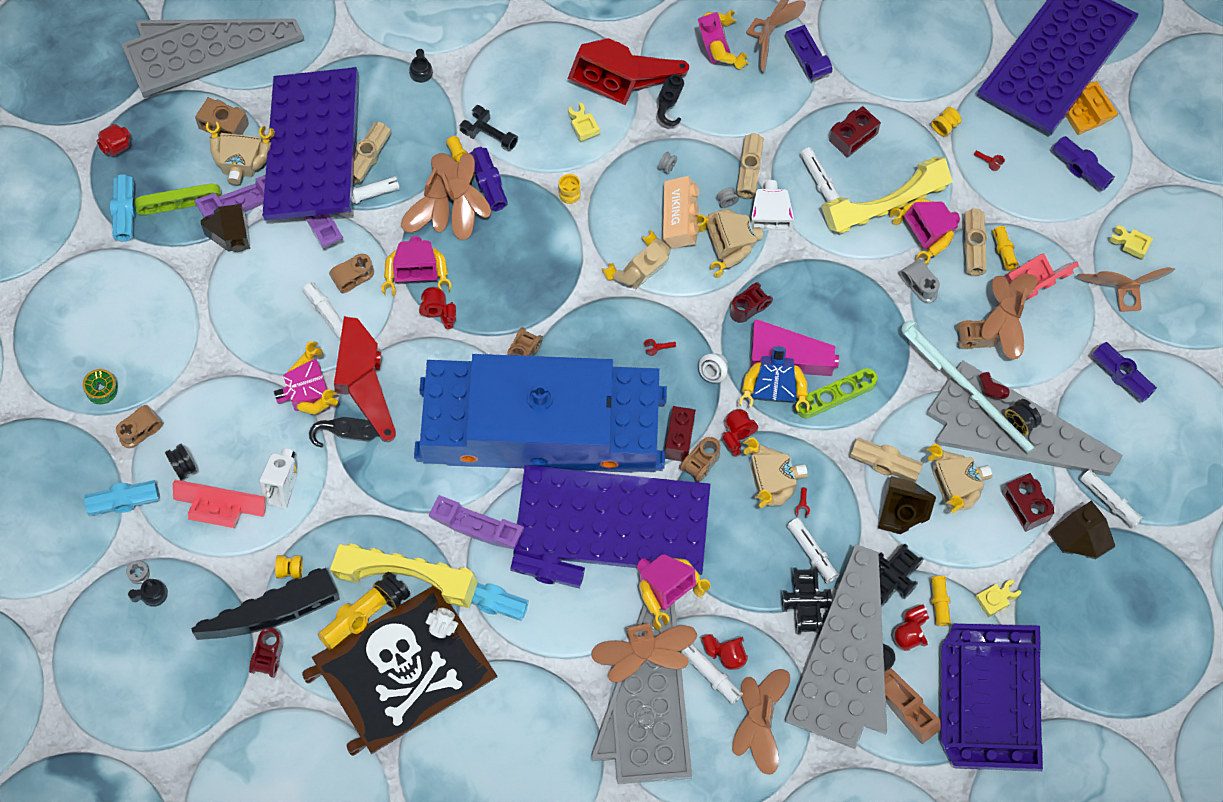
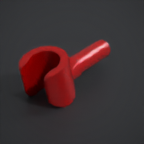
M977 150L974 153L975 156L989 163V168L992 171L999 170L1000 165L1005 162L1004 157L1001 155H995L992 158Z
M647 339L644 342V346H654L652 349L646 350L649 356H654L658 350L676 347V342L656 344L653 339Z
M805 487L801 488L800 504L795 511L796 517H798L799 509L806 510V518L810 513V508L806 502L807 488Z

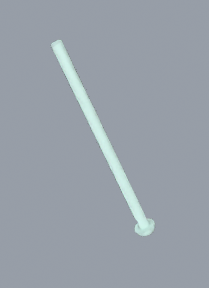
M906 321L902 326L903 335L939 371L943 368L960 386L972 394L970 398L976 401L1029 454L1035 447L915 328L917 325L915 321Z

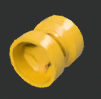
M946 107L941 112V116L935 117L931 124L936 133L946 137L952 132V128H956L962 122V118L957 110L952 107Z
M565 174L559 180V197L564 203L572 204L580 198L581 183L576 175Z
M285 555L276 556V579H285L286 577H292L293 579L302 578L303 559L301 555H294L292 558H287Z

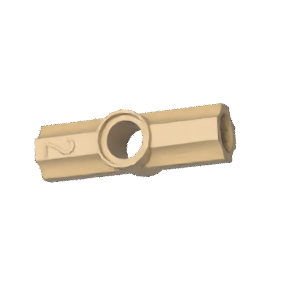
M374 122L366 137L357 144V151L354 155V184H361L370 167L378 161V154L391 134V129L384 123Z
M756 133L746 135L744 141L737 195L745 199H750L756 195L764 138Z
M972 208L965 211L966 273H969L971 276H979L987 271V234L985 232L984 211Z
M857 438L850 455L851 458L873 466V469L880 474L888 476L894 474L915 483L923 465L919 461L901 455L900 451L893 446H879L861 438Z

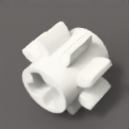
M438 608L437 611L433 610L426 620V623L430 625L429 632L439 638H445L446 635L450 636L458 625V622L453 621L455 614L446 608Z

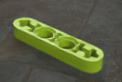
M209 183L144 195L135 199V209L139 215H151L196 206V199L216 193L217 197L221 196V190L219 185Z
M865 368L808 393L806 401L811 405L810 410L807 412L806 408L802 409L803 403L798 406L799 413L797 412V414L802 418L808 419L873 390L878 379L876 372ZM864 376L867 379L871 378V382L869 384L867 381L862 382ZM848 384L853 388V392L846 394L841 391L840 387ZM828 393L833 397V400L826 403L821 400L820 396Z

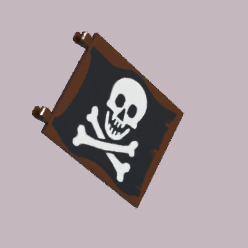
M434 586L402 603L397 609H392L370 622L362 632L348 635L333 649L329 650L326 648L314 655L312 660L316 665L302 672L303 679L307 684L315 681L320 675L324 677L358 732L360 738L352 740L346 745L351 756L358 754L365 747H367L372 755L498 677L451 604L446 603L441 595L442 592ZM438 608H446L455 614L453 621L458 622L454 633H451L450 636L446 635L445 638L432 635L429 632L430 625L426 623L429 614L433 610L437 611Z

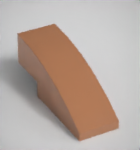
M890 668L884 672L886 703L910 732L923 744L941 730L940 719L923 704V698Z

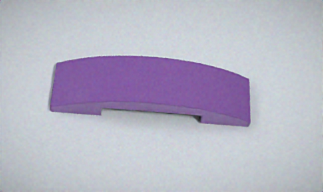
M266 175L255 178V184L219 197H217L216 193L196 199L195 204L203 218L213 216L214 210L220 206L242 204L244 212L252 210L263 204Z
M329 214L305 216L312 232L323 248L343 239L336 223Z
M438 495L429 513L430 518L459 533L504 548L515 549L524 530V527L505 519L498 521L461 507L459 502Z

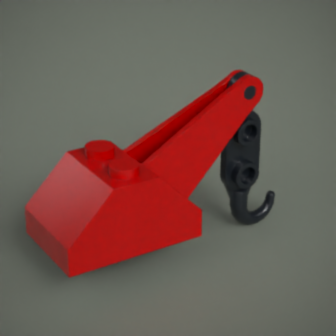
M606 38L581 44L567 79L625 106L633 89L664 82L658 95L659 108L657 116L664 125L676 126L680 123L681 118L678 117L676 120L671 121L666 118L665 113L676 104L684 87L683 78L687 75L689 64L684 60L632 55L627 46Z
M344 316L334 390L337 394H350L367 420L340 417L314 423L309 430V439L318 447H323V443L318 442L315 437L316 432L320 429L328 430L340 438L371 441L375 437H380L384 442H391L396 437V430L375 370H380L382 351H378V343L358 318Z

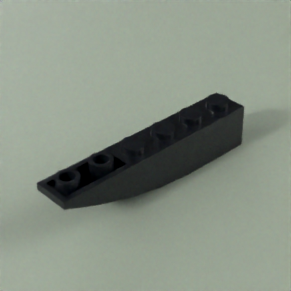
M326 567L323 569L318 568L309 572L306 577L288 581L286 586L266 591L263 596L255 600L248 599L235 609H226L213 619L201 620L191 630L197 640L251 634L297 620L340 600Z

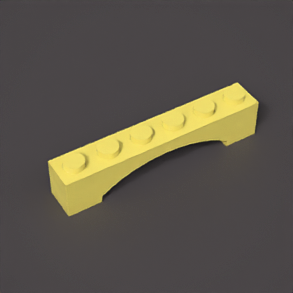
M935 156L917 164V171L903 186L882 198L868 202L852 203L847 198L839 197L822 204L821 207L829 230L838 233L846 232L851 229L850 226L865 224L873 216L886 215L894 207L902 208L908 204V201L925 198L927 193L932 191L939 192L946 189V185L953 183L946 158Z
M349 543L348 546L339 544L330 568L336 579L359 583V580L362 578L385 574L386 572L418 578L439 589L446 603L470 608L478 583L473 572L464 567L454 569L440 562L435 565L421 558H414L412 560L398 553L389 555L375 548H370V550L362 549L360 546Z

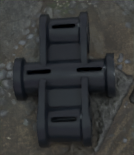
M906 543L890 561L884 558L882 552L879 553L881 607L885 605L896 590L902 594V598L906 599L918 585L916 580L912 581L908 577L916 571L924 558L915 555L908 549Z
M793 567L792 585L794 593H787L786 590H782V610L787 612L789 609H795L797 635H801L802 632H816L820 634L822 630L820 609L826 608L827 611L830 610L832 605L831 589H827L826 592H819L817 567L798 570L797 567Z

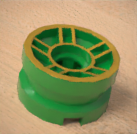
M105 369L92 370L83 380L84 392L88 399L95 404L109 403L117 395V382L111 372ZM101 384L102 386H104V388L102 390H98V385Z

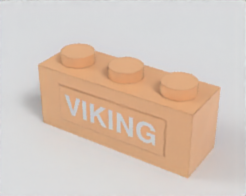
M689 176L664 181L663 239L672 249L697 243V235L699 234L697 215H699L697 204L699 187Z

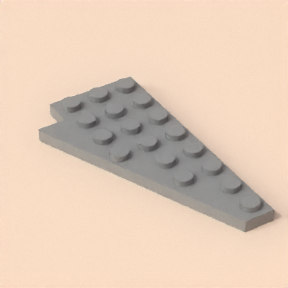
M296 19L137 20L135 23L141 37L121 44L143 97L299 42L304 40V37Z
M963 360L957 370L1004 417L1006 409L1014 406L1015 402L1022 398L1031 403L1029 406L1032 409L1036 407L1042 422L1038 427L1033 428L1028 435L1024 436L1035 448L1028 454L976 401L970 398L972 394L960 386L952 377L927 412V416L945 426L935 442L941 446L1087 472L1091 469L1095 474L1109 477L1123 456L1009 388V396L1005 399L987 396L979 378V375L984 372ZM992 378L993 382L1004 385L999 381L995 380L994 378Z
M857 544L854 547L786 718V723L856 749L864 727L885 735L887 734L879 553Z
M644 603L637 626L650 623L654 638L662 632L676 627L675 603L665 611L659 609L660 612L666 613L669 616L667 626L662 619H658L661 624L660 630L654 628L653 619L655 616L653 613L650 614ZM638 631L634 634L640 637L644 636V633L647 631ZM646 660L632 676L617 682L592 754V762L615 760L617 784L692 779L682 669H668Z

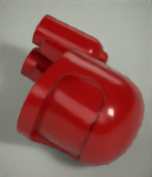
M429 287L425 289L421 295L422 303L419 306V313L425 317L440 316L444 327L452 329L456 321V305L453 302L446 304V295L440 288Z
M743 409L731 411L725 419V425L729 432L723 433V440L734 457L742 453L740 440L753 435L758 430L757 423L751 420L748 413Z
M924 604L908 610L904 615L905 623L899 625L894 631V640L901 650L910 651V649L919 645L924 647L928 645L920 627L929 619Z
M713 634L702 637L707 654L713 657V659H716L717 655H719L721 663L728 670L740 669L747 663L748 655H746L742 644L744 642L743 636L720 644Z

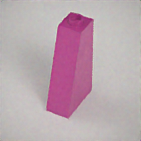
M754 320L751 367L755 363L760 362L762 356H772V348L774 346H781L786 348L785 358L794 359V365L799 366L803 374L832 376L834 368H838L839 355H835L834 345L761 320Z

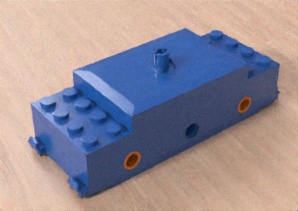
M472 354V361L427 360L426 375L420 378V395L424 399L420 441H415L414 459H416V462H423L425 464H446L447 466L524 469L525 465L578 471L632 473V471H663L665 469V451L657 450L658 406H665L667 402V386H659L660 368L613 367V359Z

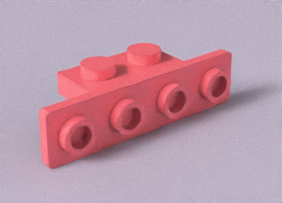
M1042 253L1005 274V277L1010 284L1021 274L1035 275L1038 283L1035 290L1026 298L1030 299L1039 294L1037 290L1042 287L1046 289L1056 284L1055 280L1057 278H1065L1073 274V269L1078 267L1079 264L1077 261L1067 263L1053 271L1045 254Z
M174 480L172 484L174 500L192 503L188 511V520L234 528L241 513L261 517L266 513L264 496Z

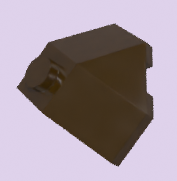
M242 204L220 206L214 210L213 216L210 218L205 217L201 220L204 235L228 252H241L245 249H251L249 226Z
M891 476L878 529L903 534L909 528L930 520L936 496L913 481Z
M1092 500L1072 512L1049 532V536L1062 553L1072 555L1075 553L1096 560L1115 548L1107 519Z

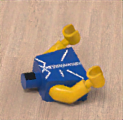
M774 346L772 348V356H762L760 362L755 363L745 375L742 388L744 395L738 400L739 406L742 405L743 398L749 400L748 408L753 405V398L796 402L797 397L799 398V401L796 403L797 412L799 413L798 406L801 403L807 405V412L810 410V405L806 401L808 397L807 380L801 368L794 365V359L785 358L786 348Z

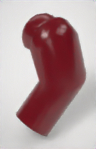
M984 372L979 375L987 396L996 399H1005L1009 396V388L993 382L990 372Z

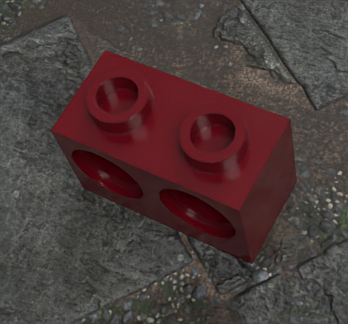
M862 106L857 111H851L841 123L837 122L831 128L829 141L848 158L878 134L881 122Z
M673 406L665 448V459L683 462L689 455L696 409Z
M1031 473L1007 483L1002 491L1003 496L1025 532L1050 521L1055 513L1051 500L1046 499L1040 482L1034 479ZM1019 489H1025L1029 494H1022ZM1031 508L1038 509L1041 514L1033 513Z

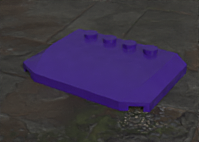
M953 624L947 639H945L942 645L941 744L953 768L1043 771L1040 671L1041 637L1039 625Z

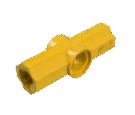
M372 588L354 604L347 603L342 605L336 613V619L317 634L319 639L330 650L350 633L358 634L362 632L367 626L368 618L386 604L385 598L377 589Z

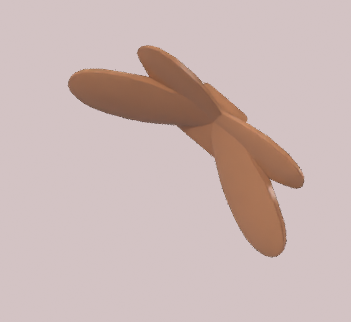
M781 0L770 17H767L766 20L755 18L748 28L747 35L759 38V45L762 43V73L765 72L771 33L777 25L786 24L799 17L805 9V1L798 0L788 4L789 0ZM764 25L761 32L754 31L755 27Z
M432 167V173L425 185V197L416 202L402 218L401 227L407 233L420 230L431 219L433 228L437 232L444 231L449 219V194L443 179L437 174V168L433 169Z
M465 153L461 156L458 164L447 154H436L431 159V165L433 169L437 168V174L443 179L446 190L454 201L452 208L453 232L460 240L468 239L474 228L475 213L483 218L491 215L490 205L485 197L470 185L475 170L474 158L471 154Z
M1161 268L1143 275L1134 281L1124 275L1111 271H1101L1097 274H1078L1076 277L1089 283L1117 286L1119 311H1140L1142 309L1140 285L1165 277L1172 273L1175 268ZM1126 291H1131V295L1135 297L1136 301L1133 306H1127L1123 301L1124 296L1127 294Z
M1028 273L1019 275L1010 284L1004 276L994 277L992 289L1000 305L989 315L982 327L981 334L986 340L992 339L999 333L1002 350L1010 359L1020 358L1024 350V335L1019 318L1022 315L1025 299L1035 290L1038 283L1037 277Z
M650 623L627 628L631 643L624 641L601 642L592 649L591 656L599 664L615 665L608 674L609 680L614 683L621 682L632 676L646 660L668 669H683L688 665L689 661L685 655L679 652L695 642L697 633L693 627L681 625L668 629L654 638ZM638 631H647L644 633V636L640 637L634 634Z
M783 669L770 673L759 687L752 677H747L742 681V699L749 715L738 728L732 745L733 753L737 756L743 755L750 747L760 771L769 775L776 772L779 765L777 745L770 730L774 705L784 695L790 683V674Z

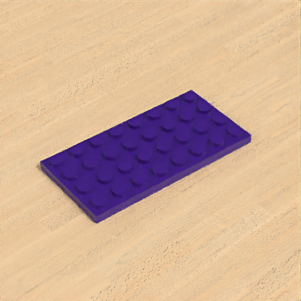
M1047 0L980 87L977 96L1052 135L1082 95V92L1136 22L1139 14L1112 0Z
M357 67L273 76L269 129L273 128L275 135L269 139L271 147L267 152L262 214L264 220L352 212L359 77Z
M525 465L517 524L523 526L524 530L513 551V555L516 550L539 556L541 554H550L558 557L561 561L637 568L639 561L643 558L653 562L660 555H667L672 558L688 560L699 575H702L711 484Z

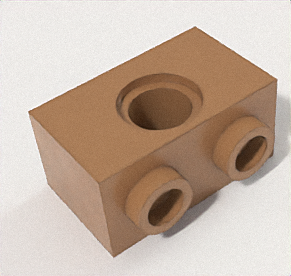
M207 97L195 116L198 128L208 132L206 129L207 122H210V129L212 131H215L217 128L216 121L219 122L221 130L218 132V136L221 133L243 135L249 125L246 112L241 108H233L219 99L214 100Z

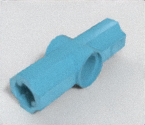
M126 174L118 175L114 178L113 199L110 200V211L113 218L112 236L114 240L127 242L133 238V217H136L134 179Z
M155 480L133 485L118 483L112 485L110 490L84 495V504L89 516L110 511L126 513L133 510L134 506L159 501L160 496Z
M477 583L471 604L476 605L481 611L488 614L496 615L499 613L522 621L526 614L529 600L506 593L503 588L488 583L483 585Z

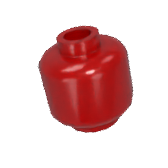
M112 124L98 133L96 142L105 155L116 156L129 148L131 135L125 127L121 128L117 124Z

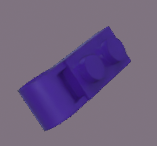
M805 25L786 31L785 37L810 80L832 73L833 69L830 59L827 55L822 56Z

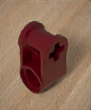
M756 282L733 298L730 317L738 323L746 322L757 313L765 310L772 303L773 298L761 289L759 282Z
M266 628L260 632L250 661V673L260 672L275 678L283 648V640L276 629ZM268 638H276V642L273 645H265Z

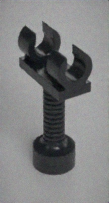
M476 105L471 110L474 112L472 115L477 119L473 125L467 120H463L459 125L461 127L460 131L472 139L481 130L500 140L502 142L501 146L508 151H511L518 141V136L514 133L508 132L505 134L487 124L491 119L490 111L485 110L480 105Z

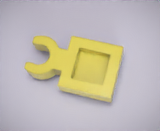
M579 103L580 111L578 112L573 111L572 107L568 108L570 118L574 119L571 120V125L580 142L600 134V128L592 114L585 115V107L582 103Z
M1117 225L1114 230L1120 236L1112 234L1110 241L1114 244H1124L1123 251L1141 259L1144 258L1153 240L1152 237L1135 229L1130 234L1120 225Z
M1008 580L1002 589L995 584L976 595V600L988 618L1010 605L1007 599L1015 600L1020 596V590L1015 593L1009 590V587L1014 584V580Z

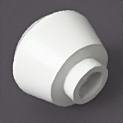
M718 353L707 354L700 359L699 371L705 380L711 383H720L726 378L729 365L723 355Z

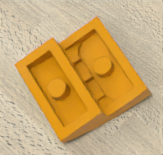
M1094 81L1088 84L1065 117L1076 134L1080 135L1117 117L1118 112L1099 83Z

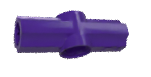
M1067 136L1060 138L1052 149L1054 153L1069 164L1070 171L1076 177L1086 178L1100 191H1104L1115 178L1114 175L1098 163V158L1092 151L1088 149L1082 150Z
M474 148L469 154L473 156L475 161V177L479 190L483 191L491 210L495 212L503 210L508 205V201L501 186L502 182L497 167H494L487 148Z
M1103 342L1092 354V357L1111 374L1115 384L1126 387L1141 402L1146 401L1157 389L1152 382L1137 370V365L1132 359L1124 358L1109 343ZM1120 370H1125L1128 374H1124Z
M519 550L515 551L510 568L513 572L532 576L544 584H555L556 582L579 589L585 572V567L562 562L556 556L550 554H541L539 556Z

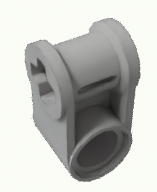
M918 259L900 271L903 282L911 288L919 300L924 303H932L937 299L940 282L928 269L924 261Z

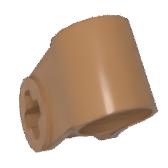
M358 254L344 263L333 267L329 275L341 293H347L363 282L370 280L374 275V268L368 255Z
M966 320L956 325L957 331L960 333L959 348L994 347L999 342V333L992 339H984L981 332L986 320Z
M521 327L508 349L507 355L534 356L542 344L543 336L531 334L526 331V328Z
M143 405L117 425L116 433L122 446L134 448L147 437L156 433L162 427L163 422L148 405Z
M714 437L704 438L693 452L684 459L680 469L682 471L686 470L696 478V482L700 483L720 458L721 445L719 441ZM710 447L713 448L715 452L712 454H708L704 451V449Z

